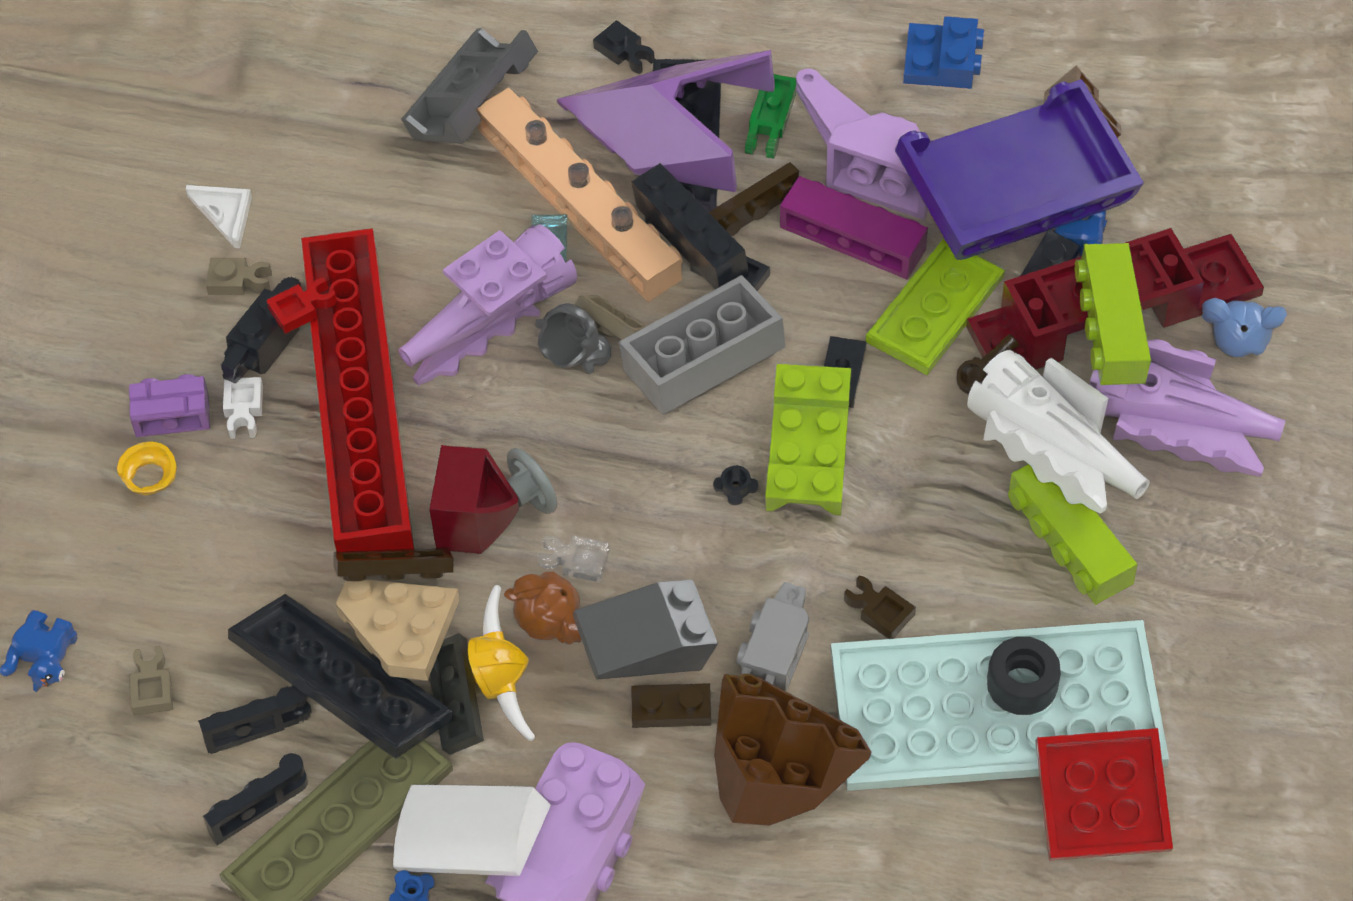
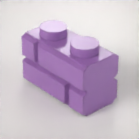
M184 374L173 380L159 381L158 379L148 378L137 384H129L130 419L136 437L210 429L209 394L204 376L196 377L192 374Z

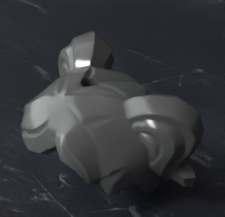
M570 303L560 304L547 312L543 319H536L535 326L541 330L538 337L539 349L543 356L552 361L557 367L571 368L582 365L585 372L591 374L594 372V366L605 365L610 359L611 346L608 340L603 335L598 334L594 320L588 312L579 306Z

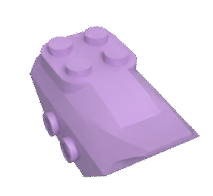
M572 742L560 746L553 754L535 788L551 806L520 876L489 875L485 883L495 887L496 898L503 901H596L600 891L606 892L609 889L615 874V869L612 868L618 857L624 858L631 846L632 835H630L645 783L635 771L618 758L580 743Z

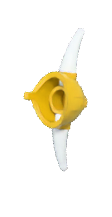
M495 585L490 593L484 612L483 636L471 638L468 642L469 663L474 683L478 684L486 698L489 700L497 698L511 724L528 741H533L535 735L522 716L516 697L517 691L515 686L525 672L529 659L517 646L504 638L499 621L501 587Z

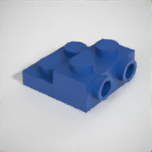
M944 16L943 25L909 23L903 83L972 89L973 75H980L982 55L975 54V49L983 48L984 29L977 28L978 19Z

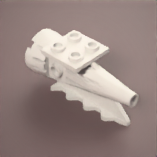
M1011 350L998 354L985 366L983 370L988 375L982 384L978 381L974 382L967 402L968 408L973 413L987 421L983 440L996 439L1003 445L1010 460L1013 462L1024 460L1031 465L1040 482H1054L1061 488L1067 502L1070 504L1082 503L1100 514L1107 507L1105 482L1124 491L1135 499L1140 498L1146 492L1150 481L1100 434L1109 398L1052 358L1046 361L1043 377L1020 354L1014 353Z

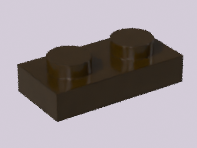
M710 683L631 686L632 728L711 726Z

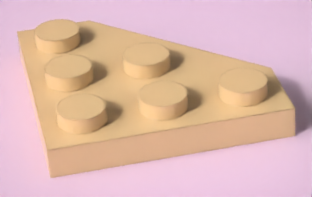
M368 579L363 581H345L336 601V608L339 617L344 623L348 622L352 626L356 637L370 654L374 653L381 661L382 668L389 676L428 681L459 603L458 589Z

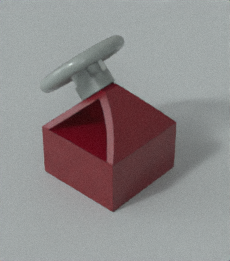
M441 445L429 508L436 548H448L452 552L482 554L512 522L519 511V507L527 502H530L536 509L545 514L553 513L557 508V497L552 484L539 464L524 450L513 448L507 454V464L512 476L506 479L487 449Z

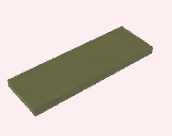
M369 740L219 874L221 881L243 901H310L399 820L411 785H438L453 771L452 763L426 740L421 741L397 759Z

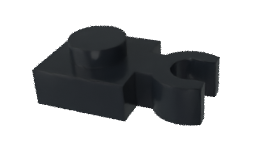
M617 20L593 39L594 49L617 65L621 64L624 60L628 61L630 69L638 74L643 72L640 59H645L651 64L655 59L654 51L650 47L641 44V37Z

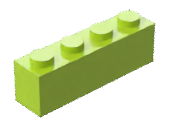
M1129 243L1084 244L1082 258L1075 262L1076 281L1082 282L1083 289L1080 292L1081 310L1088 313V318H1086L1085 333L1086 339L1093 341L1090 356L1092 370H1098L1100 385L1146 384L1151 357Z
M1029 464L1011 473L1008 491L1011 504L1016 510L1023 511L1029 519L1034 534L1038 538H1044L1051 547V552L1056 562L1069 570L1077 589L1083 595L1087 594L1094 604L1097 605L1134 584L1138 564L1096 511L1089 509L1082 503L1070 504L1067 502L1061 488L1054 482H1040Z

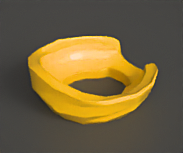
M142 442L128 448L120 456L117 464V473L127 488L140 495L147 496L161 492L176 477L177 465L174 455L167 446L158 442ZM154 464L162 468L163 477L153 486L139 488L131 481L136 471L144 465Z

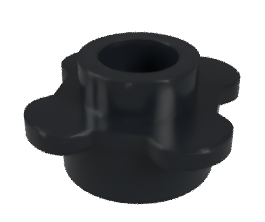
M734 465L726 468L722 472L721 477L714 480L713 488L716 492H722L728 498L729 504L740 505L745 496L749 493L757 492L758 481L751 478L746 468ZM739 484L738 487H733L732 485Z

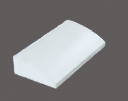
M411 785L397 826L393 867L397 871L406 870L408 872L520 876L551 804L534 787Z

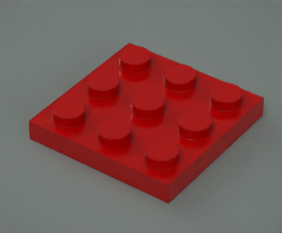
M1158 728L1036 738L1035 744L1049 861L1171 852L1173 850Z

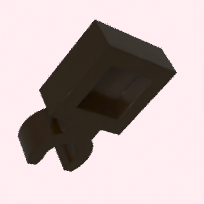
M859 575L856 581V587L863 591L862 594H854L848 589L844 591L845 603L852 608H863L861 620L888 639H893L915 616L916 607L887 586H884L877 593L873 590L871 581L864 576Z

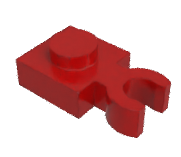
M323 277L313 281L309 289L305 291L298 284L267 299L266 302L269 311L286 334L318 318L316 309H326L334 306L337 303V298L334 290L327 294H320L328 290L327 280Z

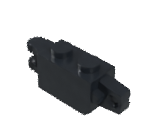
M292 276L284 278L273 291L264 288L226 336L227 349L224 352L225 359L221 364L223 379L236 384L249 369L259 374H265L299 331V327L285 334L269 311L266 300L298 284L301 287L299 279Z

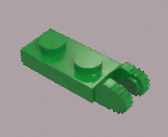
M774 74V91L759 90L749 120L745 154H754L758 135L762 134L769 136L765 147L766 158H775L779 140L783 138L797 93L796 78Z

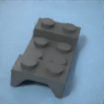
M477 28L401 118L413 140L463 144L468 140L474 129L482 121L476 109L484 103L487 95L503 80L505 73L520 74L528 67L529 62L537 54L538 50L527 31L521 30L513 41L507 44L499 43L485 30Z

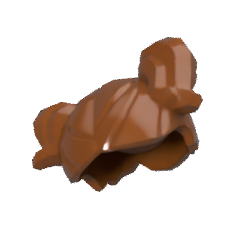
M544 572L540 576L528 574L517 579L513 589L509 588L505 591L504 596L514 601L513 614L517 624L530 637L537 640L557 638L561 643L565 642L567 645L582 641L573 617L574 611L580 607V596L577 590L565 578L555 572Z

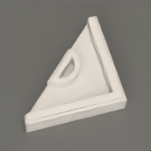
M186 185L187 197L234 248H240L252 200L251 190Z

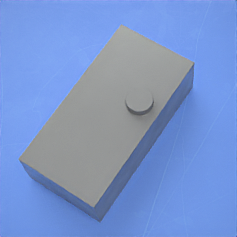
M741 275L619 341L623 370L661 414L664 415L784 349L783 318Z

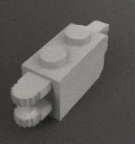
M784 582L775 598L767 597L762 611L756 610L750 624V632L753 634L749 643L743 642L737 656L736 664L741 665V674L754 675L787 692L809 637V616L804 609L806 588Z

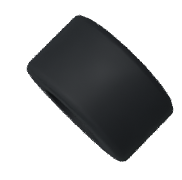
M1014 637L1005 640L994 649L989 660L987 673L988 692L992 700L999 707L1010 713L1032 715L1041 712L1054 701L1061 676L1060 661L1055 651L1044 641L1033 637ZM1017 668H1025L1033 671L1038 675L1039 679L1032 683H1020L1012 679L1008 673Z

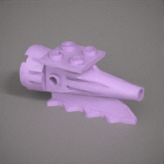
M539 224L535 227L532 225L513 242L499 230L443 269V274L461 292L405 345L398 349L402 360L409 367L423 360L413 376L414 382L418 386L433 380L438 375L455 376L458 373L459 363L462 358L467 355L483 356L487 353L489 339L494 336H511L515 333L516 320L522 316H540V310L533 304L543 301L576 283L577 273L571 259L565 263L560 254L565 248L549 229Z
M1159 339L1147 340L1151 363L1146 384L1100 385L1098 370H1093L1090 386L1109 398L1105 416L1119 418L1113 440L1129 439L1150 451L1166 450L1173 452L1184 461L1210 463L1222 472H1241L1261 477L1264 467L1245 436L1271 439L1278 442L1281 438L1285 420L1270 415L1215 389L1210 381L1216 359L1209 358L1201 351L1181 350Z

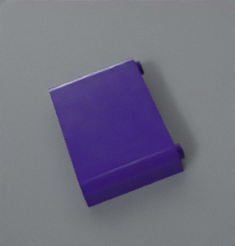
M1082 79L1072 83L1065 81L1056 84L1050 89V95L1043 105L930 141L927 133L917 132L916 130L909 131L899 138L895 153L957 260H964L1048 231V229L1051 230L1118 207L1131 200L1139 192L1144 184L1143 180Z

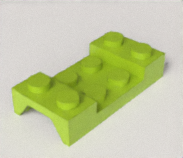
M776 364L773 420L765 497L766 511H775L788 503L819 505L831 514L841 516L851 368Z

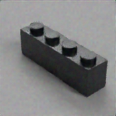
M661 163L631 181L637 209L714 289L741 275L744 278L749 276L745 249Z

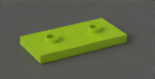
M943 238L868 331L865 341L869 345L928 376L966 327L967 318L973 317L1003 280L1005 270L977 255L964 260H957Z

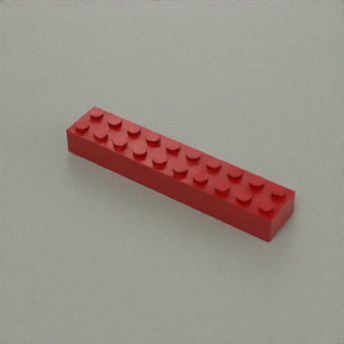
M373 228L301 238L306 288L309 289L311 283L316 279L325 277L328 290L320 294H327L334 290L337 298V303L334 306L326 309L317 308L318 318L310 321L336 552L414 549L378 254Z

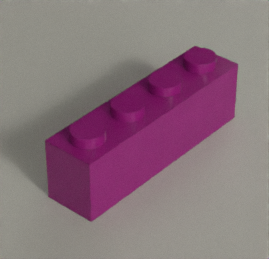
M799 176L780 205V228L908 280L926 251L928 227L921 225L915 220L893 214L883 207L873 206L858 200L850 194H844L826 187L818 181H811Z

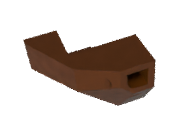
M724 674L721 684L714 757L720 801L732 823L770 826L814 810L869 760L872 752L858 729L754 675L741 674L738 676Z

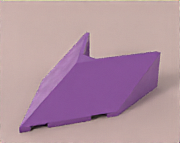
M771 50L674 65L558 98L557 103L565 111L569 110L578 118V123L612 154H618L634 174L642 175L661 163L678 182L736 192L737 181L733 150L675 99L676 97L683 98L684 87L692 82H697V87L700 88L705 87L706 81H713L773 92L775 83Z

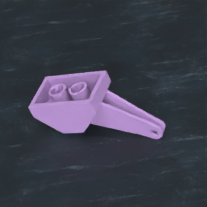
M807 68L799 71L796 76V92L827 145L826 187L924 220L928 209L895 153L898 140L902 135L913 130L920 132L916 123L883 112L870 116L830 84L816 70Z

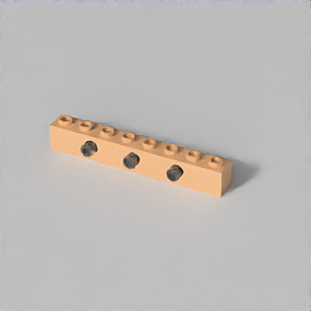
M508 87L476 109L482 120L478 125V130L647 302L682 281L681 264L683 260L679 251L672 245L668 246L660 238L656 228L650 223L646 224L638 216L634 206L629 202H624L616 194L612 184L607 180L603 181L595 173L589 161L586 159L582 160L573 151L571 144L565 138L560 139L553 132L549 122L544 117L539 118L532 111L530 104L524 97H518Z

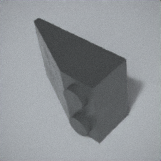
M693 580L657 582L577 609L573 613L596 680L700 671L718 644Z

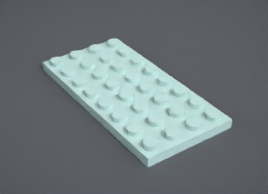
M1143 620L831 643L838 718L858 729L872 752L869 760L846 780L847 791L1038 777L1039 770L1035 740L1037 737L1158 728L1163 767L1168 766V750ZM1014 637H1033L1044 641L1055 651L1060 661L1061 676L1054 701L1043 711L1032 715H1016L1003 710L992 700L987 689L989 660L994 649L1003 641ZM1017 668L1008 673L1012 679L1020 683H1032L1039 679L1038 675L1033 671L1025 668Z

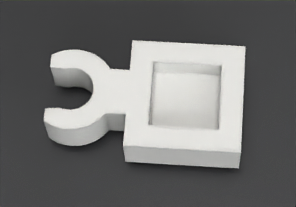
M261 377L241 378L236 384L224 379L223 412L225 418L229 417L227 429L231 439H235L236 429L240 426L248 427L250 438H254L257 434V427L253 416H262L263 382Z

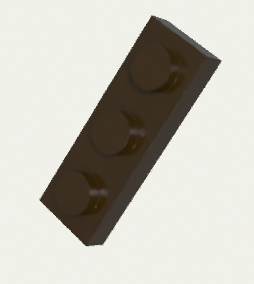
M789 162L709 211V213L731 236H734L742 227L754 220L763 218L768 211L783 202L798 179L799 170Z
M448 548L333 552V567L337 576H343V579L346 581L366 580V576L382 575V578L386 580H400L405 578V574H420L422 578L436 579L443 577V573H453L454 558Z

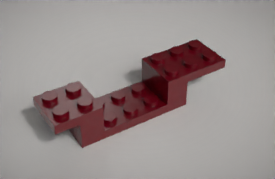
M1172 228L1125 242L1129 243L1141 310L1152 307L1163 328L1202 316V304L1209 299L1217 298L1225 301L1227 304L1232 301L1251 300L1263 294V284L1232 233L1187 248H1183ZM1082 256L1004 281L1001 308L967 318L966 327L982 357L990 353L1010 333L1020 343L1013 352L1020 354L1035 370L1045 367L1046 361L1050 358L1057 362L1064 360L1067 335L1084 330L1086 318H1088L1087 311H1082L1080 305V292L1083 289L1082 282H1077L1075 277L1076 260H1081Z

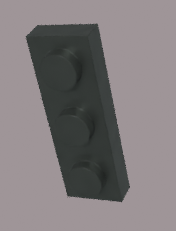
M457 633L443 640L430 673L433 697L453 710L452 721L439 729L442 750L449 755L484 741L473 673L469 663L467 639L460 633Z

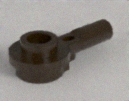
M1009 333L982 359L974 357L972 360L962 363L957 370V384L959 388L969 395L974 382L978 381L982 384L988 375L983 370L985 366L998 354L1006 350L1013 351L1020 343Z

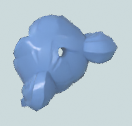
M1212 298L1202 304V318L1206 322L1213 324L1216 346L1222 352L1232 357H1245L1250 353L1256 356L1262 354L1271 340L1273 329L1281 326L1287 316L1284 307L1268 306L1263 308L1255 302L1232 301L1226 304L1223 300ZM1241 326H1246L1247 331L1242 332Z

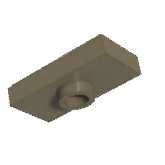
M582 295L578 297L575 305L588 312L590 317L598 323L597 328L601 332L609 336H617L623 340L646 327L599 295Z

